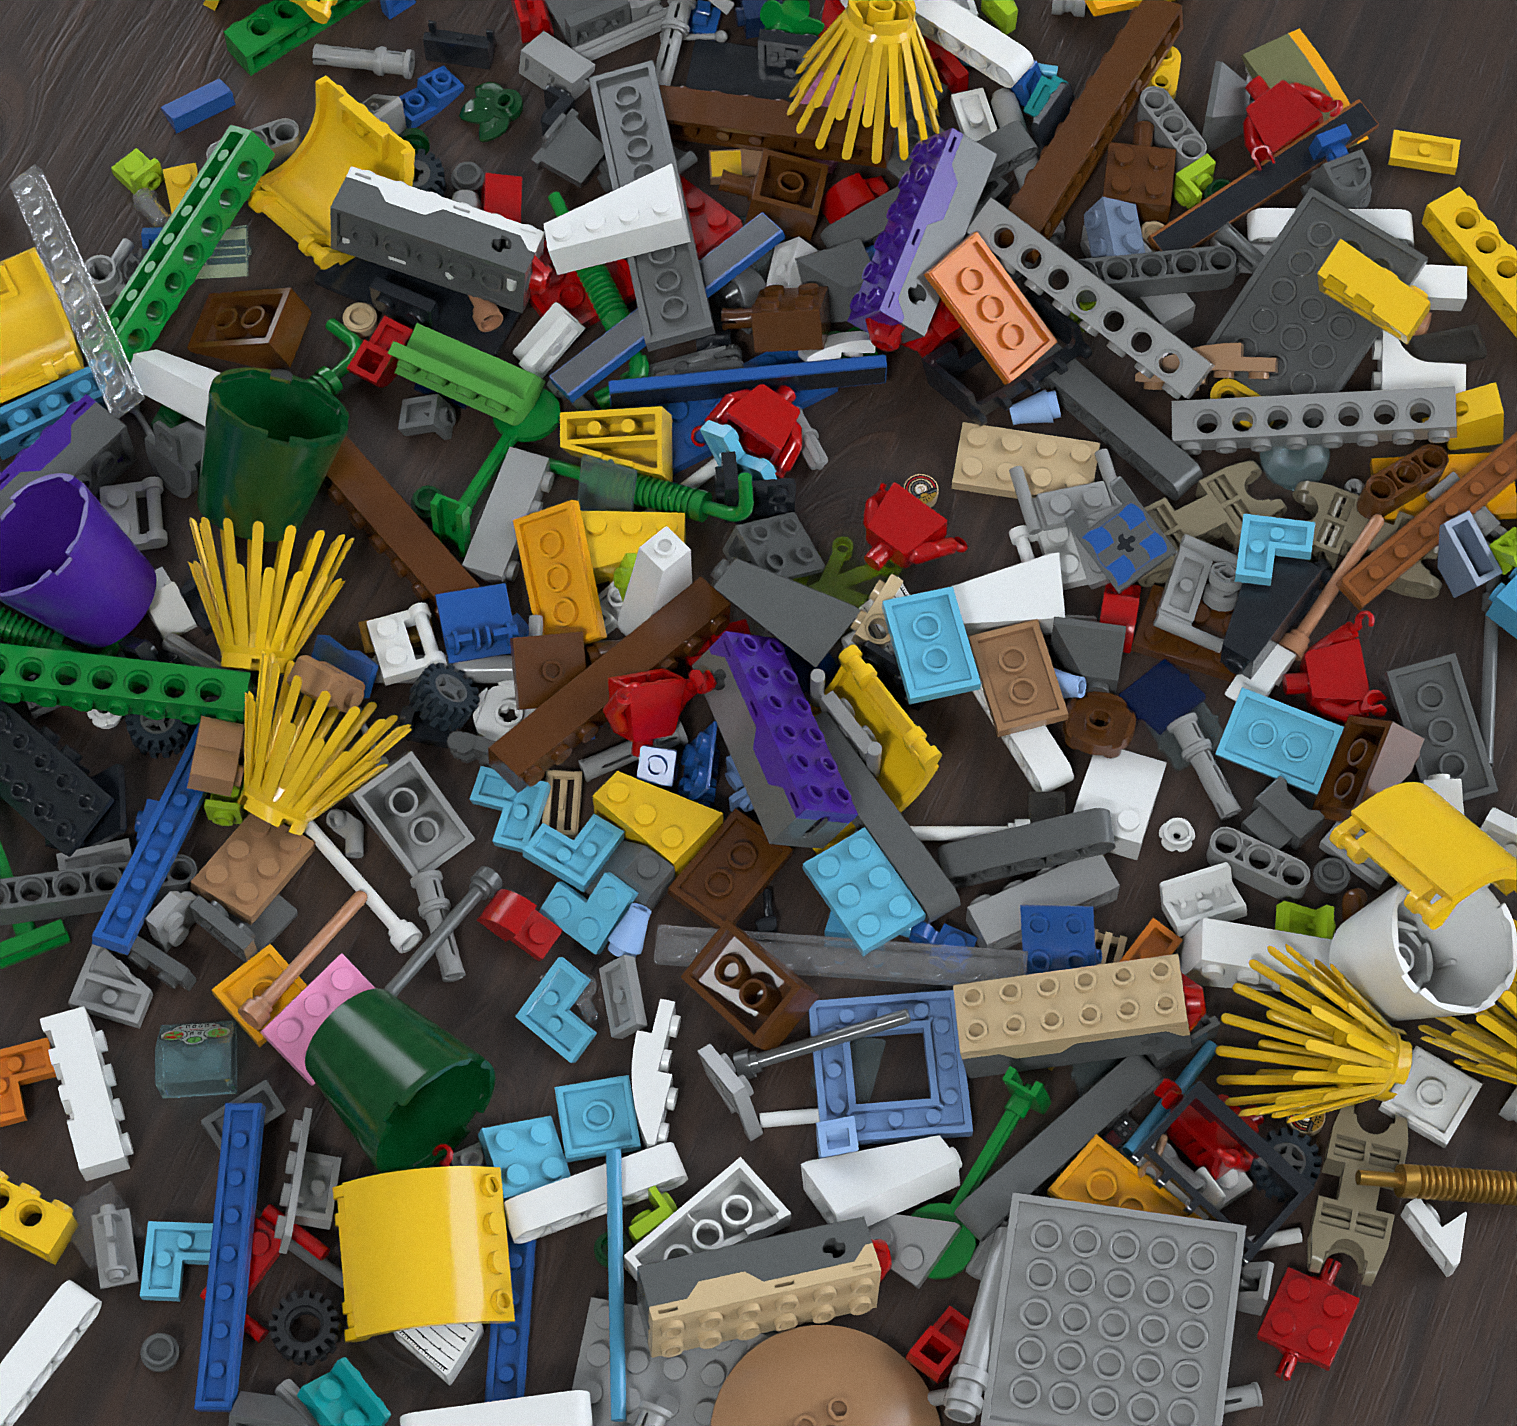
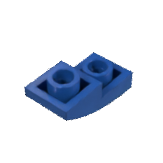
M444 65L418 78L417 88L399 96L403 103L407 128H416L447 107L464 91V85Z
M317 635L311 657L320 662H328L362 681L365 685L363 698H370L379 665L361 651L347 650L329 635Z

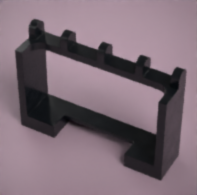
M1029 290L1023 295L1050 332L1067 346L988 397L976 402L974 393L955 379L985 359L977 347L959 358L957 347L948 341L921 358L928 384L980 427L987 423L985 415L998 407L1008 410L1012 407L1010 399L1026 389L1033 393L1040 389L1038 382L1054 371L1060 375L1067 372L1066 364L1079 355L1085 359L1093 355L1091 348L1083 342L1080 326L1033 290Z
M1199 1081L1191 1086L1136 1147L1128 1160L1135 1165L1142 1157L1146 1158L1162 1173L1155 1181V1186L1161 1189L1170 1180L1191 1200L1183 1209L1186 1215L1189 1216L1199 1207L1213 1221L1231 1223L1151 1148L1189 1104L1209 1123L1215 1121L1270 1172L1267 1177L1290 1197L1252 1241L1245 1236L1241 1264L1244 1267L1314 1189V1186L1208 1087Z

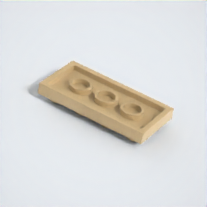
M963 422L952 489L1018 499L1009 470L1016 466H1022L1032 498H1036L1037 494L1094 483L1097 466L1095 452L1099 450L1100 443L986 425L980 427L977 424Z

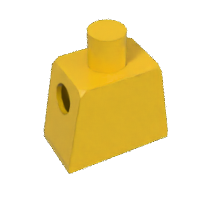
M1496 382L1456 393L1457 438H1450L1446 442L1447 448L1449 450L1502 444L1504 411ZM1430 417L1422 418L1421 422L1427 421Z

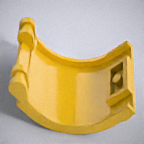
M324 76L315 81V114L310 129L302 143L285 162L259 179L247 200L248 206L256 213L263 212L295 239L299 243L298 249L306 256H312L314 263L322 270H326L336 263L343 265L355 258V256L331 248L330 207L351 166L361 170H369L376 175L394 181H402L412 186L415 149L407 140L399 137L390 129L387 123L381 122L369 112L364 104L357 102L341 85H337L330 78Z
M35 247L0 261L1 404L84 368L81 351L67 314Z
M853 644L839 654L838 658L841 667L825 689V695L833 690L839 699L844 697L855 711V716L853 717L861 727L866 725L874 734L877 742L882 746L880 775L876 780L901 813L927 786L939 768L937 763L942 754L935 745L930 746L926 741V733L920 726H916L877 677V671L870 663L866 664L861 658L862 652ZM810 704L813 716L821 713L820 707H814ZM850 822L823 849L813 848L817 855L854 834L856 827Z
M1400 783L1378 792L1351 811L1352 816L1334 828L1329 837L1330 842L1338 849H1345L1347 851V857L1354 863L1361 864L1370 857L1410 893L1404 900V906L1413 914L1419 913L1422 916V922L1432 930L1443 925L1459 902L1489 883L1493 884L1506 896L1512 891L1517 893V859L1436 791L1423 783ZM1362 828L1366 833L1356 839L1355 836ZM1436 893L1442 897L1434 904L1430 903Z
M446 1166L402 1170L342 1183L343 1185L332 1188L333 1200H337L338 1213L335 1214V1226L339 1227L345 1302L342 1303L343 1315H347L348 1329L344 1330L345 1342L366 1341L372 1336L423 1327L455 1324H505L515 1321L500 1167Z

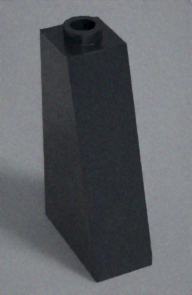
M1274 556L1271 586L1250 583L1242 584L1222 644L1220 662L1230 672L1236 675L1242 674L1250 680L1253 678L1318 590L1322 569L1305 559Z

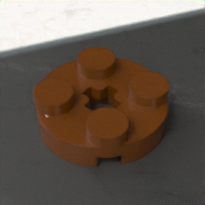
M1094 691L1087 693V698H1081L1078 701L1077 698H1074L1066 706L1068 720H1064L1062 724L1065 742L1070 748L1078 749L1084 753L1101 755L1106 758H1116L1121 754V750L1127 747L1133 739L1136 725L1134 712L1131 714L1126 708L1127 703L1119 696L1111 693ZM1097 720L1104 721L1103 727H1098L1093 724H1095Z

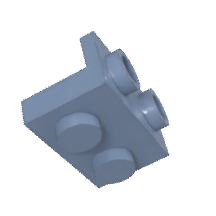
M1102 197L1085 212L1084 224L1092 258L1146 253L1136 204Z

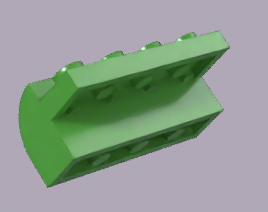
M418 323L407 346L393 341L388 351L389 355L398 359L395 374L513 426L522 423L530 413L546 382L531 372Z

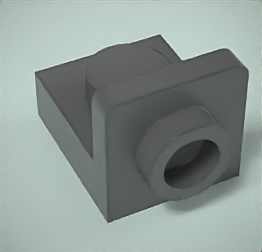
M439 394L403 399L398 430L404 436L436 432L443 440L451 439L453 426L456 422L455 409Z

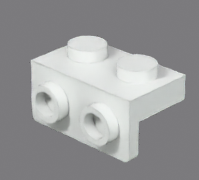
M1228 862L1160 883L1162 911L1179 937L1186 935L1202 918L1228 922L1247 916L1246 904L1232 882L1231 867Z

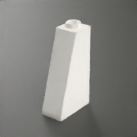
M156 349L133 354L127 386L205 426L209 389L213 379L220 372Z
M667 526L639 547L617 622V628L625 636L629 635L692 584L691 549Z
M1059 552L1050 553L953 586L967 637L1038 619L1042 633H1052L1054 616L1065 618Z
M940 1135L811 1160L801 1164L804 1191L828 1224L864 1216L867 1227L960 1186L959 1169L962 1168V1161L957 1150L954 1147L949 1148Z

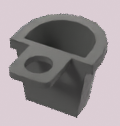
M572 108L567 115L561 113L544 134L541 148L531 159V165L538 171L545 168L582 189L599 170V164L606 157L603 144L578 120L579 113Z
M1361 149L1323 163L1319 169L1317 168L1310 173L1312 178L1300 188L1303 197L1311 187L1346 209H1366L1370 203L1372 192L1370 185L1371 168Z
M191 419L170 429L161 421H157L153 424L154 436L150 434L144 438L149 463L155 475L163 480V485L172 494L179 498H188L198 490L205 426Z

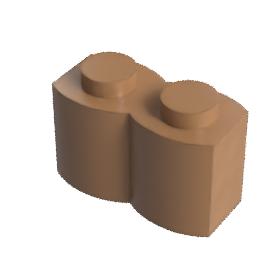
M308 655L298 657L287 678V683L291 687L293 677L299 675L302 678L300 692L317 701L322 691H328L331 698L327 707H335L344 713H347L353 706L358 707L364 697L365 685L362 681L328 662H320Z
M201 716L187 785L188 789L231 797L233 786H241L244 765H239L238 759L239 757L244 758V724Z

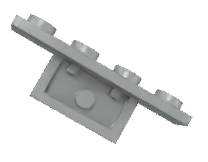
M307 1107L304 1108L301 1120L294 1119L290 1142L297 1144L295 1152L289 1151L285 1173L291 1174L290 1184H283L279 1203L280 1206H286L285 1216L278 1215L274 1238L281 1239L279 1253L287 1254L294 1224L329 1230L333 1217L335 1200H333L332 1188L338 1184L341 1158L306 1151L312 1108Z

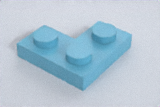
M708 420L700 428L718 466H721L722 452L735 451L738 475L749 473L752 475V481L777 479L775 467L765 458L753 457L743 451L738 441L739 435L730 425H721Z
M1243 514L1235 582L1271 586L1274 556L1310 560L1315 522Z
M481 766L470 801L476 805L502 811L492 842L495 846L523 853V848L538 829L551 786L548 782L539 781L536 785L532 787L527 786L517 793L494 769Z
M595 814L592 815L574 840L542 823L523 848V857L580 891L585 892L623 841L624 831Z
M611 872L604 873L589 899H586L565 882L560 881L552 889L539 913L596 955L603 951L608 943V937L624 917L631 903L637 897L638 892Z
M558 957L515 1017L570 1063H576L597 1034V1032L570 1011L591 980L565 958Z
M148 1221L140 1290L142 1300L181 1301L184 1265H209L213 1223Z

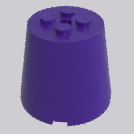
M55 473L31 481L9 497L14 502L0 516V601L87 648L106 647L122 639L132 631L142 620L152 603L156 591V573L150 562L86 485L70 474Z

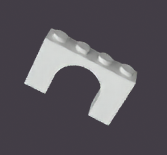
M1425 265L1412 285L1420 288L1428 295L1427 300L1430 301V310L1461 311L1467 299V267ZM1384 330L1381 331L1378 339L1373 343L1372 360H1378L1377 372L1373 371L1371 391L1455 386V394L1466 391V364L1434 363L1416 359L1403 348L1399 339Z

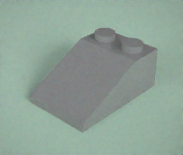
M406 751L390 762L385 769L348 795L370 827L411 877L424 871L435 870L475 840L412 751Z

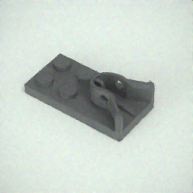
M1456 653L1387 671L1379 677V684H1384L1389 690L1399 725L1425 738L1420 749L1419 759L1413 767L1418 783L1428 780V776L1434 774H1449L1450 779H1461L1463 802L1498 792Z

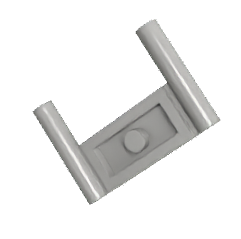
M1101 449L1095 452L1103 481L1037 494L1036 498L1031 496L1022 466H1016L1009 470L1029 535L1067 527L1063 516L1071 510H1075L1082 518L1121 504L1110 487V482L1117 476L1108 449Z
M1184 534L1179 545L1180 548L1175 554L1153 626L1220 653L1224 640L1192 627V623L1213 561L1229 562L1237 565L1238 556Z
M814 669L810 674L811 705L820 707L821 712H826L831 717L874 778H878L880 775L882 746L877 742L874 734L866 725L861 727L853 717L855 716L853 707L844 697L839 699L833 690L825 695V673L821 669Z

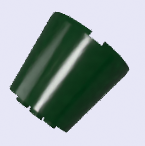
M236 368L217 375L209 389L197 506L209 522L224 530V519L229 518L233 522L234 535L252 540L253 524L256 521H260L264 526L263 542L283 541L285 530L289 525L295 526L296 534L298 533L348 432L349 414L343 404L332 394L305 379L293 375L291 381L271 376L272 370Z
M380 988L363 991L337 1007L315 1032L305 1056L307 1072L374 1167L381 1174L430 1168L447 1155V1150H440L436 1156H433V1149L440 1144H447L452 1150L455 1149L471 1132L466 1126L476 1112H485L495 1087L494 1068L482 1055L389 991Z

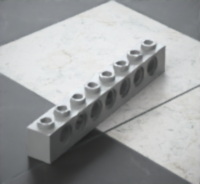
M990 197L968 227L966 232L971 234L977 231L990 250L1000 257L998 261L1006 271L1012 275L1019 271L1028 278L1024 283L1027 287L1040 296L1044 291L1055 299L1052 305L1066 316H1069L1071 312L1082 319L1079 324L1080 327L1094 337L1101 333L1110 341L1106 345L1109 349L1122 358L1126 353L1137 361L1134 367L1149 379L1155 374L1165 383L1161 388L1178 400L1181 395L1190 399L1214 368V364L995 199ZM1011 230L1014 234L1013 244L1003 249L998 244V237L1002 231ZM1038 250L1042 258L1040 265L1035 269H1028L1025 264L1026 255L1030 251ZM1059 271H1065L1069 276V283L1062 290H1056L1052 284L1053 276ZM1091 291L1096 296V305L1093 309L1084 311L1080 307V297L1085 292ZM1120 312L1124 317V325L1120 330L1112 332L1107 326V319L1112 313ZM1148 333L1152 339V345L1148 351L1140 353L1136 350L1134 341L1139 334ZM1168 354H1175L1180 361L1179 368L1174 373L1168 374L1162 368V360Z
M1455 386L1171 401L1172 442L1187 455H1198L1202 450H1216L1218 453L1228 454L1236 452L1240 448H1251L1255 452H1266L1271 450L1272 447L1286 446L1289 450H1302L1307 448V445L1339 448L1343 443H1357L1359 446L1370 447L1383 441H1393L1397 445H1408L1413 443L1414 440L1428 439L1431 443L1448 442L1450 438H1457ZM1417 412H1424L1430 416L1423 423H1417L1411 419L1412 415ZM1381 414H1389L1394 418L1391 423L1386 425L1379 424L1375 419ZM1349 415L1355 416L1358 419V422L1353 426H1344L1340 423L1343 417ZM1312 417L1320 418L1323 421L1317 428H1309L1305 425V422ZM1276 419H1283L1288 423L1281 430H1274L1269 427L1270 423ZM1240 421H1248L1252 424V427L1245 432L1234 429L1235 425ZM1205 423L1217 425L1216 430L1212 433L1206 434L1199 431L1200 427Z

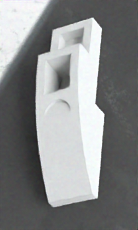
M660 999L652 1033L637 1030L633 1048V1101L638 1128L646 1149L667 1142L670 1124L664 1122L667 1110L674 1111L678 1097V1088L673 1087L672 1074L668 1073L672 1059V1050H667L670 1037L677 1038L681 1016L676 1015L675 1002Z

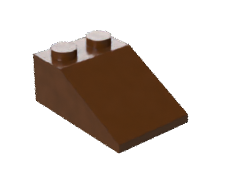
M291 287L209 293L187 349L192 353L256 368H291L312 311Z
M1349 716L1311 810H1319L1325 816L1324 820L1338 823L1344 822L1352 816L1351 811L1378 792L1400 784L1412 772L1414 764L1419 759L1420 749L1425 738L1393 721Z
M726 919L681 975V978L748 1041L765 1051L779 1047L819 997L798 975L728 919Z

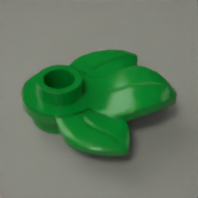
M767 0L760 10V20L765 25V30L778 29L786 33L818 36L824 29L823 22L808 17L810 11L809 0H785L782 4L776 0Z

